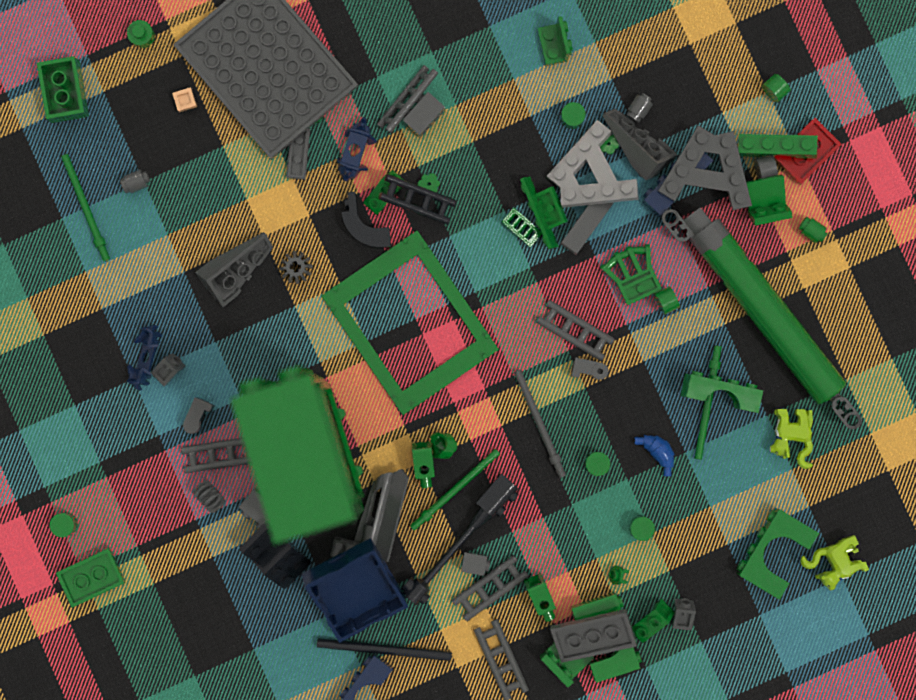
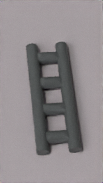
M423 65L377 125L383 129L388 124L385 129L392 133L438 75L436 70L432 69L427 74L429 68ZM421 80H423L422 83H421V84L418 86V88L416 89L415 87L418 85V83H419ZM411 94L410 98H409V99L407 100V102L404 104L403 102H404V101L407 99V97ZM399 109V112L396 114V116H395L394 118H392V116H393V115L396 113V111Z
M549 300L546 304V307L550 308L545 319L539 316L536 323L602 361L605 357L601 353L602 348L606 342L612 345L615 338ZM557 313L566 318L562 328L551 323ZM573 323L583 328L578 338L568 333ZM589 333L600 338L594 348L584 343Z
M236 438L181 447L182 455L188 454L190 465L184 466L185 474L250 464L248 455L235 458L234 447L244 445L243 439ZM226 448L228 459L216 461L215 450ZM207 451L209 462L197 464L196 453Z
M514 555L451 600L455 606L461 603L467 613L463 617L467 622L529 577L525 570L519 573L514 563L518 560ZM508 569L513 579L504 585L498 575ZM492 580L498 590L488 596L483 586ZM477 592L483 601L473 608L467 598Z
M498 619L491 621L493 628L482 632L481 628L478 627L473 631L504 700H509L512 698L509 692L520 688L522 693L529 691V688ZM497 635L501 645L490 650L486 639ZM504 652L509 663L498 667L494 657ZM512 670L517 681L506 685L502 674Z

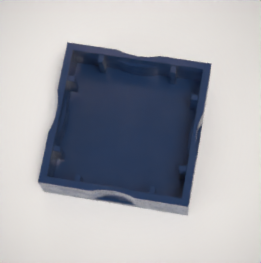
M371 538L301 574L304 587L315 605L323 612L327 624L339 643L360 633L373 623L385 620L408 608L405 595Z

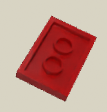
M816 118L797 134L818 136L816 159L795 158L783 155H776L774 157L775 161L799 185L842 145Z

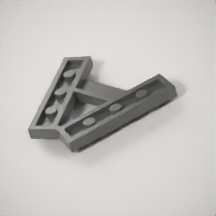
M698 125L658 192L674 202L684 185L726 191L732 211L751 207L752 204L734 131L713 135ZM704 152L718 154L722 172L695 167Z

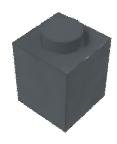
M464 551L461 572L483 576L485 571L489 572L490 560H487V555Z

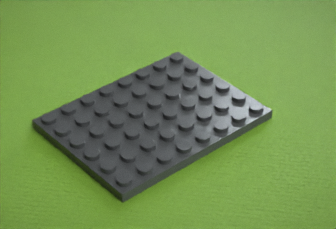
M226 0L173 44L271 160L359 87L356 81L286 0Z

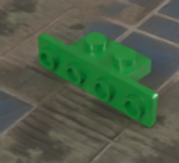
M531 177L521 178V189L527 195L529 200L528 206L534 212L536 217L535 223L541 229L545 246L548 249L559 247L552 229L568 222L554 186L537 193Z

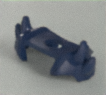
M365 117L345 131V136L348 137L344 153L342 159L337 158L336 160L339 174L345 182L355 179L360 171H368L365 165H360L367 140L368 145H373L377 142L371 135V130L367 126ZM352 144H357L360 147V152L355 157L350 156L351 153L349 152V147Z
M158 325L141 327L140 334L133 341L134 343L142 342V348L137 367L134 369L130 364L127 365L129 375L127 382L139 391L142 390L140 385L146 386L150 384L146 379L151 378L150 370L155 351L160 344L157 337H162L161 333L155 331ZM148 352V353H149V359H148V361L145 363V362H144V356H145V354Z

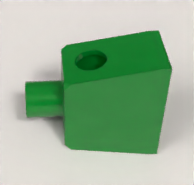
M431 441L412 443L415 479H420L421 488L432 487L431 478L435 477Z
M539 573L525 579V586L538 616L542 615L545 622L555 619L553 610L556 609V606L542 574Z

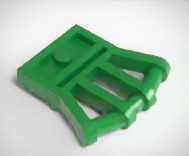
M645 244L641 247L628 246L625 248L626 250L620 253L618 251L613 253L609 261L599 267L617 284L627 306L662 290L652 269L650 244ZM635 254H645L646 270L642 271ZM627 257L631 259L637 274L631 277L623 262V259ZM616 263H618L625 278L622 281L611 271V268Z

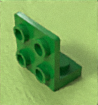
M559 16L556 24L537 29L545 66L568 62L571 51H573L571 40H567V22L563 21L562 16Z
M783 175L746 182L752 204L751 207H748V216L755 226L792 218V211L786 204Z
M555 642L540 655L541 660L568 688L574 683L572 679L594 659L591 656L561 663Z

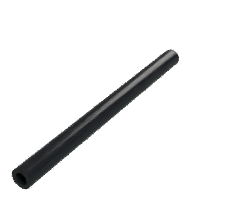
M317 639V648L451 661L452 652L354 641H342L339 643L335 639Z

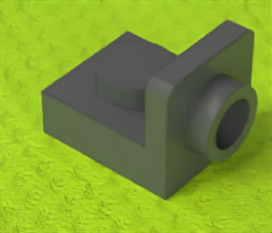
M171 353L162 359L151 374L163 386H166L179 371L185 368V365L178 356Z
M686 598L675 599L672 628L692 631L696 613L694 601Z

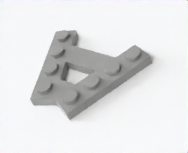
M598 120L547 175V178L560 188L562 208L639 200L637 179L617 181L600 147L612 135V131ZM587 162L598 183L579 185L575 175Z

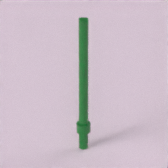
M62 155L61 158L94 237L93 243L95 248L99 250L103 262L110 260L105 247L107 245L104 237H101L69 155Z
M714 345L712 360L709 361L708 367L710 368L709 378L710 375L717 376V372L720 370L721 346ZM714 392L704 401L694 459L702 460Z
M494 449L430 508L424 509L420 513L421 516L409 526L415 531L425 521L431 520L434 513L494 461L500 453Z

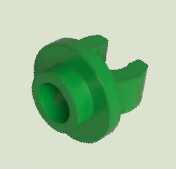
M613 566L609 572L611 583L613 585L627 584L628 581L623 580V574L629 573V570L623 569L620 566Z

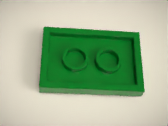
M110 548L56 572L71 608L126 583Z

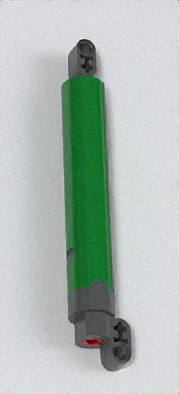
M701 208L684 220L675 210L665 211L662 215V221L675 239L680 242L690 240L714 273L724 281L725 287L815 403L822 404L830 400L832 409L845 426L849 429L858 428L862 423L861 416L848 399L839 394L846 386L845 379L754 262L749 261L746 252L722 221L717 218L714 222H711ZM670 212L676 215V221L672 224L666 222L665 219L666 215ZM681 221L683 224L679 226L682 230H688V232L686 233L687 237L679 238L678 229L675 228V230L673 231L671 227L677 225L678 222ZM838 400H840L841 402L845 401L843 403L844 407L847 409L845 413L840 407L836 408V402ZM850 415H856L857 422L848 424L847 418Z

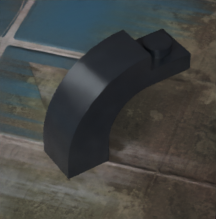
M348 192V197L345 198V208L349 209V211L342 212V218L352 237L370 248H391L389 227L371 228L363 224L358 216L356 192Z

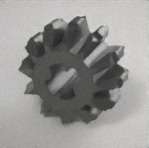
M294 251L293 258L286 254L289 260H281V263L286 265L285 267H280V271H286L282 277L287 278L289 276V283H292L294 278L296 284L300 283L299 278H302L305 282L307 279L304 275L311 276L312 274L307 271V269L313 268L312 264H307L310 258L307 257L303 260L305 254L302 252L298 257L297 252ZM295 263L301 266V269H298L299 272H295L292 269Z
M204 480L193 490L196 498L209 512L214 513L225 504L224 497L210 481Z

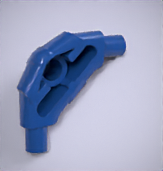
M644 435V437H635L634 444L643 445L660 466L664 467L663 476H671L675 454L669 442L659 436Z

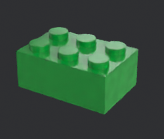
M75 56L38 62L37 69L46 119L51 123L89 117L80 61Z

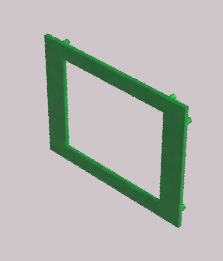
M418 231L404 238L391 249L321 295L402 415L499 350ZM418 255L466 324L476 342L402 391L344 304Z

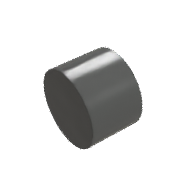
M773 155L754 159V167L758 179L778 175Z

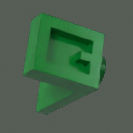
M394 170L388 173L402 179ZM385 176L364 201V204L376 215L387 205V202L379 200L380 193L387 194L390 185L389 182L385 181ZM397 186L395 193L401 190L402 187Z
M661 598L656 602L649 614L632 626L634 635L644 643L669 624L674 611Z

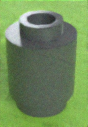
M643 93L641 96L637 94L627 109L628 113L626 116L639 123L651 109L653 104L650 101L652 99Z
M141 169L129 173L120 179L126 194L144 189L149 186L148 182H150L148 173L146 171L143 172Z

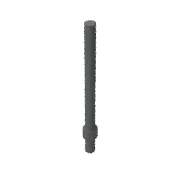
M521 370L514 372L515 377L549 453L550 463L554 465L559 478L566 476L560 462L562 459L554 448Z

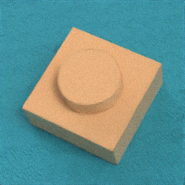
M191 87L172 93L178 112L197 107Z

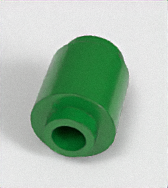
M806 217L798 227L801 234L815 244L818 241L822 242L828 234L825 232L827 229L825 226L809 217Z

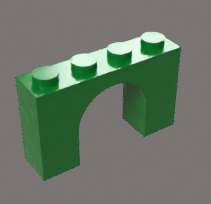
M775 508L774 511L771 510L767 515L765 527L762 526L757 532L756 536L758 538L754 544L751 543L746 551L748 553L747 557L739 562L736 574L780 600L789 583L766 567L763 555L767 544L775 538L787 537L810 550L819 533L782 510Z
M613 592L573 605L571 609L574 619L578 620L619 611L624 605L621 596H617ZM634 647L614 651L607 656L592 660L589 665L594 680L598 683L640 669L639 663L642 660L639 652H635Z

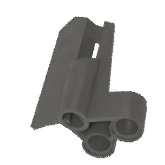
M399 469L394 473L382 474L377 477L376 481H373L354 541L335 537L331 547V557H335L371 538L384 561L389 562L409 477L403 469ZM382 489L374 519L372 517V511L377 491Z

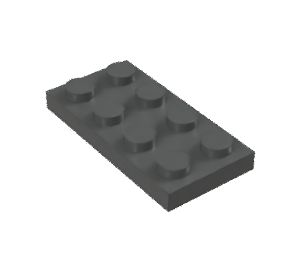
M626 609L552 625L550 629L561 663L637 646Z

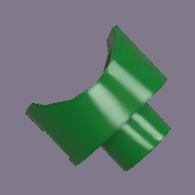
M144 20L133 21L127 29L128 39L137 47L147 48L155 40L152 27Z
M435 432L430 436L433 458L449 459L456 452L457 442L451 434Z

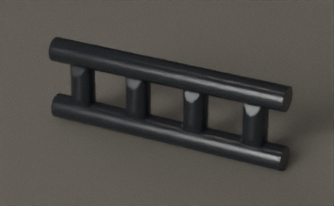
M389 174L385 176V181L389 182L390 185L387 194L380 193L379 200L446 225L449 224L450 218L446 217L445 213L448 205L454 207L455 199ZM397 186L407 189L404 200L394 197ZM414 192L424 196L421 207L411 203ZM431 199L441 202L438 213L428 210Z

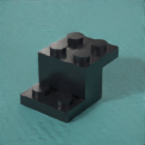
M267 521L239 548L242 554L256 564L264 576L284 590L312 563L307 556L298 551L290 539L274 544Z

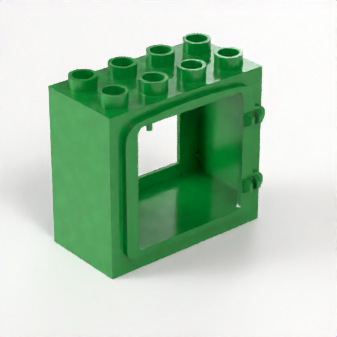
M302 366L278 372L279 384H276V381L262 380V378L239 384L240 396L230 398L274 544L356 519L364 511L362 502L364 492L359 477L364 471L362 466L355 464L342 423L346 412L344 409L338 408L332 388L325 381V378L314 375L313 370L306 369L305 367L302 368Z

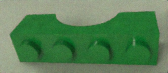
M739 134L738 151L740 157L783 155L795 158L816 159L818 136Z
M692 371V374H685L680 396L705 401L712 392L723 390L731 397L734 408L759 413L763 390L757 389V385L746 383V386L739 385L740 381L728 379V382L721 381L722 377L710 375V378L703 377L704 373Z

